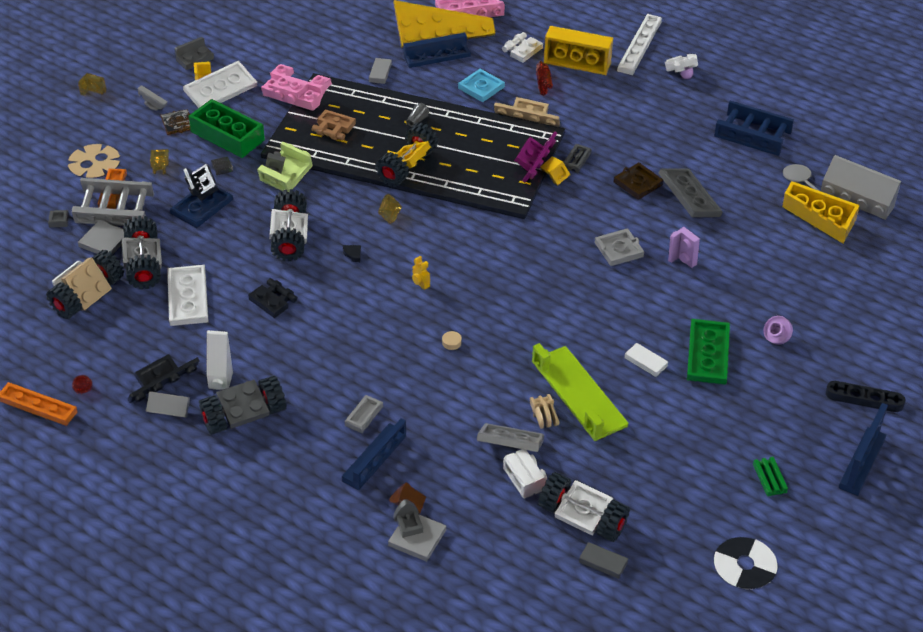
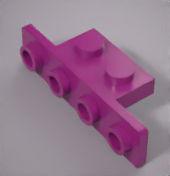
M554 131L544 146L532 137H529L514 161L528 171L522 180L524 183L529 178L532 180L538 172L535 169L540 168L544 162L542 158L545 159L550 152L548 148L551 149L557 141L554 139L557 132Z

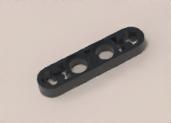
M830 381L825 392L826 396L831 400L879 409L881 404L884 403L888 405L887 411L891 412L902 411L906 401L904 395L898 392L840 381ZM856 392L860 394V396L854 397L850 393ZM871 396H877L880 400L875 401L871 399Z

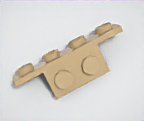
M516 97L513 106L496 102L494 104V110L497 114L560 127V117L547 114L549 104Z

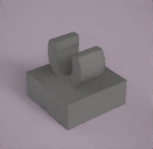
M276 151L274 154L268 153L265 167L282 174L286 157L281 156V153Z

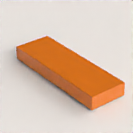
M109 168L105 179L125 181L126 169ZM103 193L100 194V197H99V200H98V203H97V204H98V208H99V206H100ZM110 194L107 205L108 209H116L121 194Z

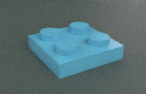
M478 69L458 83V89L481 102L486 101L505 87L504 81L482 69Z

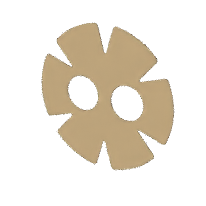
M102 144L84 146L86 153L76 150L71 154L68 160L77 162L68 164L71 172L78 176L87 171L86 178L100 177L104 175L102 169L108 171L109 168L115 169L120 161L110 159L118 158L120 155L111 146H106L101 150ZM100 153H105L108 156L104 161H98L95 157ZM86 160L93 163L89 168H82L80 166L81 162Z

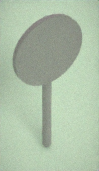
M793 164L784 168L783 175L789 181L805 182L809 187L820 191L808 181L811 177V171L806 166Z

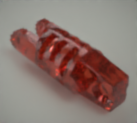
M539 61L536 65L537 83L540 94L544 96L548 93L547 88L553 87L549 66Z

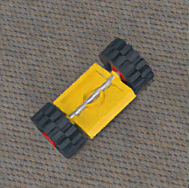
M423 123L415 124L405 135V141H408L406 146H403L394 155L392 152L384 154L375 164L376 174L380 175V180H384L383 183H388V186L393 185V187L400 185L409 174L407 170L414 167L420 158L428 156L439 143L437 141L438 136H435V131H431V127L427 128L428 125L425 124L423 126Z

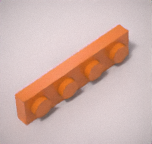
M10 382L0 391V402L65 426L69 424L78 412L76 406Z

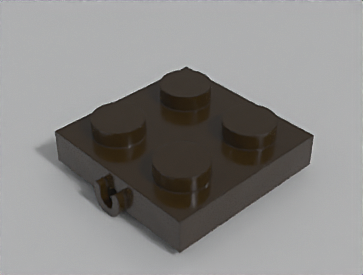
M639 162L630 168L625 167L623 172L614 177V183L637 200L661 187L664 182L661 177Z

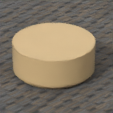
M450 331L443 335L442 345L444 348L456 350L461 346L462 338L459 333Z

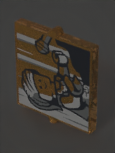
M188 109L160 115L167 135L190 131V114Z

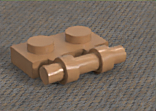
M325 109L317 119L319 126L313 125L312 131L317 132L321 136H329L333 140L339 139L343 141L345 134L341 132L348 134L356 124V119Z

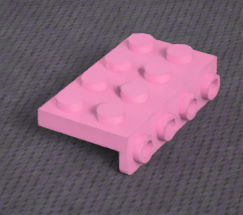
M435 0L436 8L490 18L504 16L505 4L500 0Z

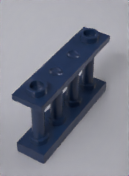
M730 100L727 116L729 117L726 121L718 119L714 136L779 156L784 140L781 137L783 133L791 135L794 119ZM735 118L745 121L742 126L733 124ZM751 123L761 125L758 131L749 129ZM767 128L777 130L774 136L765 132Z

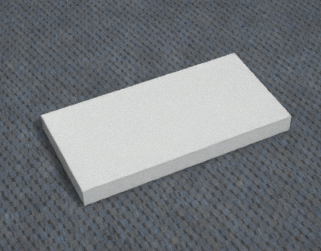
M237 61L183 86V90L196 106L200 108L210 99L219 103L231 99L256 87L257 81Z
M205 265L167 268L170 326L209 322Z

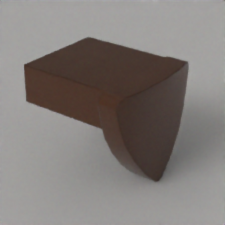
M405 482L389 499L396 506L407 499L416 505L420 514L426 496Z

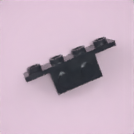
M167 354L136 371L134 376L142 388L129 394L128 402H140L146 398V394L149 392H158L166 383L170 382L172 384L178 381L181 375L193 373L197 370L199 358L196 357L177 367L171 356Z

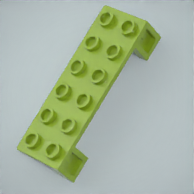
M540 343L533 345L532 363L594 441L628 427L629 423L566 346L549 352Z

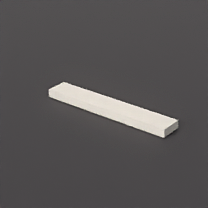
M646 15L618 65V72L634 74L662 22V17Z

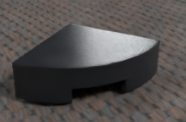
M343 245V254L349 257L351 261L360 263L361 245Z

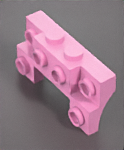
M282 64L270 72L271 79L261 87L263 96L312 111L320 105L323 94L332 84L330 78L320 75L314 77L310 82L290 77L294 74L293 68Z

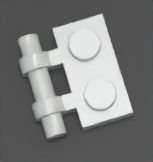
M525 32L515 35L513 40L507 41L502 50L503 52L510 51V57L524 63L543 49V43L532 37L526 40L527 35Z

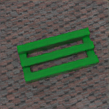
M774 456L769 457V460H766V458H762L761 461H758V459L754 460L753 466L766 495L773 496L787 493L788 487ZM762 467H764L774 490H771Z

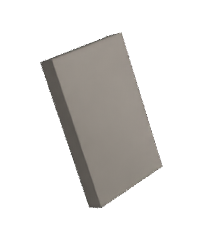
M485 423L478 432L477 441L538 452L544 441V435L542 433Z

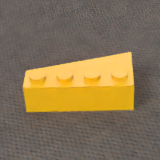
M791 181L784 194L782 207L844 244L857 219L860 205Z

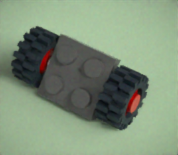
M273 375L258 381V386L254 379L218 391L216 395L199 400L202 418L209 434L213 435L227 430L226 419L232 429L267 417L269 414L286 410V399L284 398L285 395L278 378Z

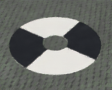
M748 537L731 538L723 542L717 548L714 555V565L718 574L726 582L739 588L756 589L763 587L773 580L777 572V560L774 553L764 543ZM740 556H749L754 560V567L744 570L738 566L737 559Z

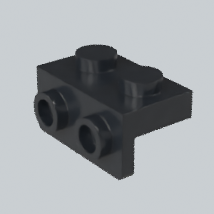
M207 164L192 173L187 168L183 169L186 175L184 179L190 186L188 189L194 197L197 196L202 201L219 190L211 169Z

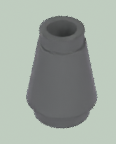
M423 103L416 104L406 123L410 127L420 123L428 117L429 108Z

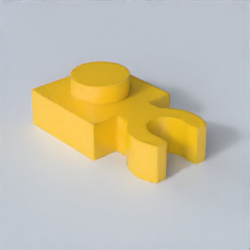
M422 256L414 259L415 265L412 266V279L416 285L425 290L430 287V273L427 271L429 264L427 261L422 262Z

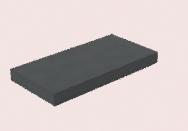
M660 169L658 174L691 217H721L722 210L690 169Z

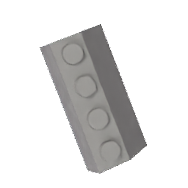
M835 155L823 179L821 192L860 205V210L886 220L894 209L901 181Z

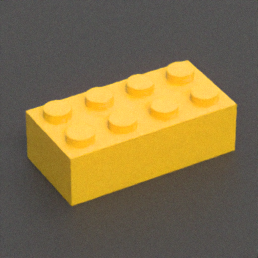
M550 26L545 36L544 63L607 75L611 65L613 37Z

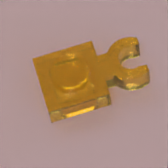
M169 149L151 150L150 163L153 174H156L157 170H163V174L166 173V166H169Z

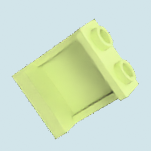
M282 142L280 144L281 156L286 157L282 174L263 165L257 170L260 181L281 191L287 189V192H289L290 189H293L313 164L311 155L307 151H302L292 144Z

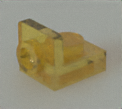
M86 73L78 82L80 94L83 96L88 91L104 94L107 91L104 77Z

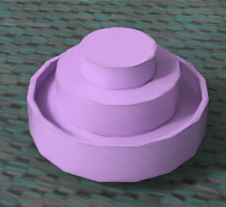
M783 316L771 317L765 323L764 336L773 344H784L792 336V324Z

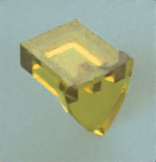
M386 194L381 201L378 213L391 224L395 222L402 206L394 197Z

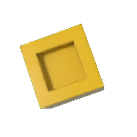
M210 62L194 63L195 81L212 73Z
M553 156L540 166L541 170L548 173L556 185H559L571 175L564 162Z

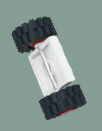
M286 189L283 190V193L280 191L275 196L274 209L271 212L269 234L271 252L277 259L282 258V261L286 259L292 261V258L294 260H297L298 257L300 258L304 253V244H306L307 201L304 194H299L297 190L293 192V189H290L287 192Z
M553 472L548 477V480H546L545 486L542 487L538 506L554 513L555 518L592 536L597 530V535L615 542L627 523L630 507L576 480L570 486L572 484L570 478Z

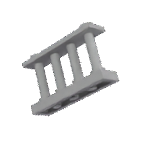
M81 178L80 182L85 192L81 207L73 206L71 212L75 223L96 224L101 220L114 226H124V223H127L128 219L132 221L134 216L136 219L140 215L141 218L146 216L145 211H142L145 197L154 196L152 183L145 181ZM93 192L103 193L99 208L89 207ZM110 194H121L117 209L107 208ZM128 195H138L135 210H124Z

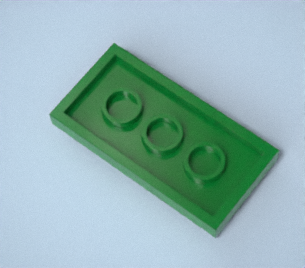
M691 319L687 380L726 385L730 323Z

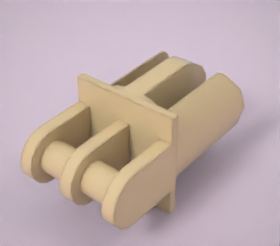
M547 394V397L538 396L536 399L530 397L533 417L537 418L540 429L544 428V424L546 428L551 427V422H553L554 426H558L559 419L554 409V399L551 398V395Z

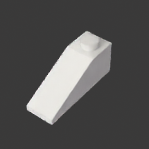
M208 330V388L224 390L229 388L233 375L228 332Z

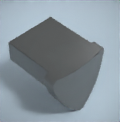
M407 499L398 505L393 515L394 521H397L402 538L423 533L419 511L416 505Z

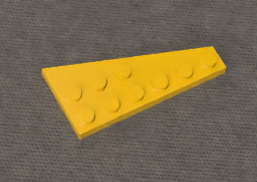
M397 0L393 1L402 48L404 43L464 32L467 35V39L495 35L493 18Z

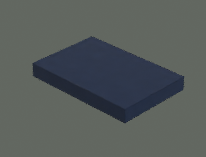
M219 188V190L201 201L197 196L194 197L190 193L170 208V214L198 228L233 200V195Z

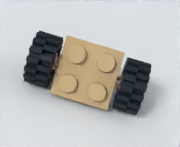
M101 250L61 278L62 283L59 282L47 291L46 296L47 300L50 301L49 305L53 306L52 309L56 310L57 314H61V317L65 319H70L80 310H86L112 289L111 285L124 276L123 266L120 265L121 262L117 261V257L115 255L112 256L110 251Z

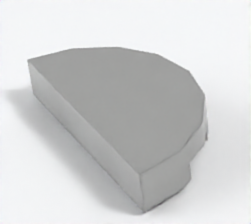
M142 85L138 88L139 96L142 95L145 100L144 104L150 109L157 111L167 106L168 102L147 88Z

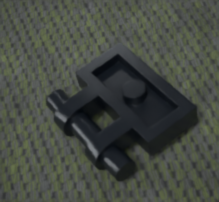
M269 278L267 280L269 288L261 285L249 293L248 298L270 316L276 318L288 309L287 302L289 300L295 303L298 297L289 288H284L278 280Z

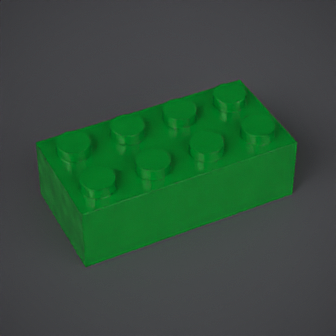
M210 99L189 115L190 131L241 158L265 141L263 124L213 99Z

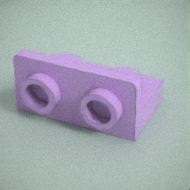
M685 227L673 232L670 237L668 261L672 263L679 258L691 268L696 266L700 238Z

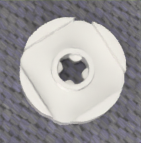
M687 54V57L677 56L668 59L665 62L666 70L681 72L685 70L684 67L698 66L697 55Z

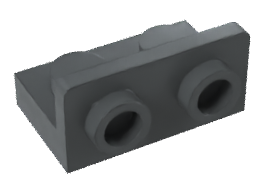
M203 37L175 47L176 61L185 70L193 68L194 63L208 62L214 59V53L205 46Z

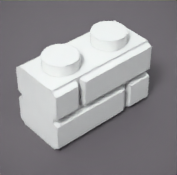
M522 449L516 451L515 454L511 453L504 457L503 469L524 499L532 496L534 493L542 492L547 475L543 469L540 470L533 454L530 455L527 450Z

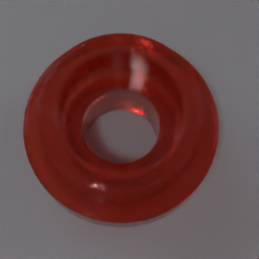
M86 375L75 377L72 383L73 390L80 394L90 391L93 386L92 380Z

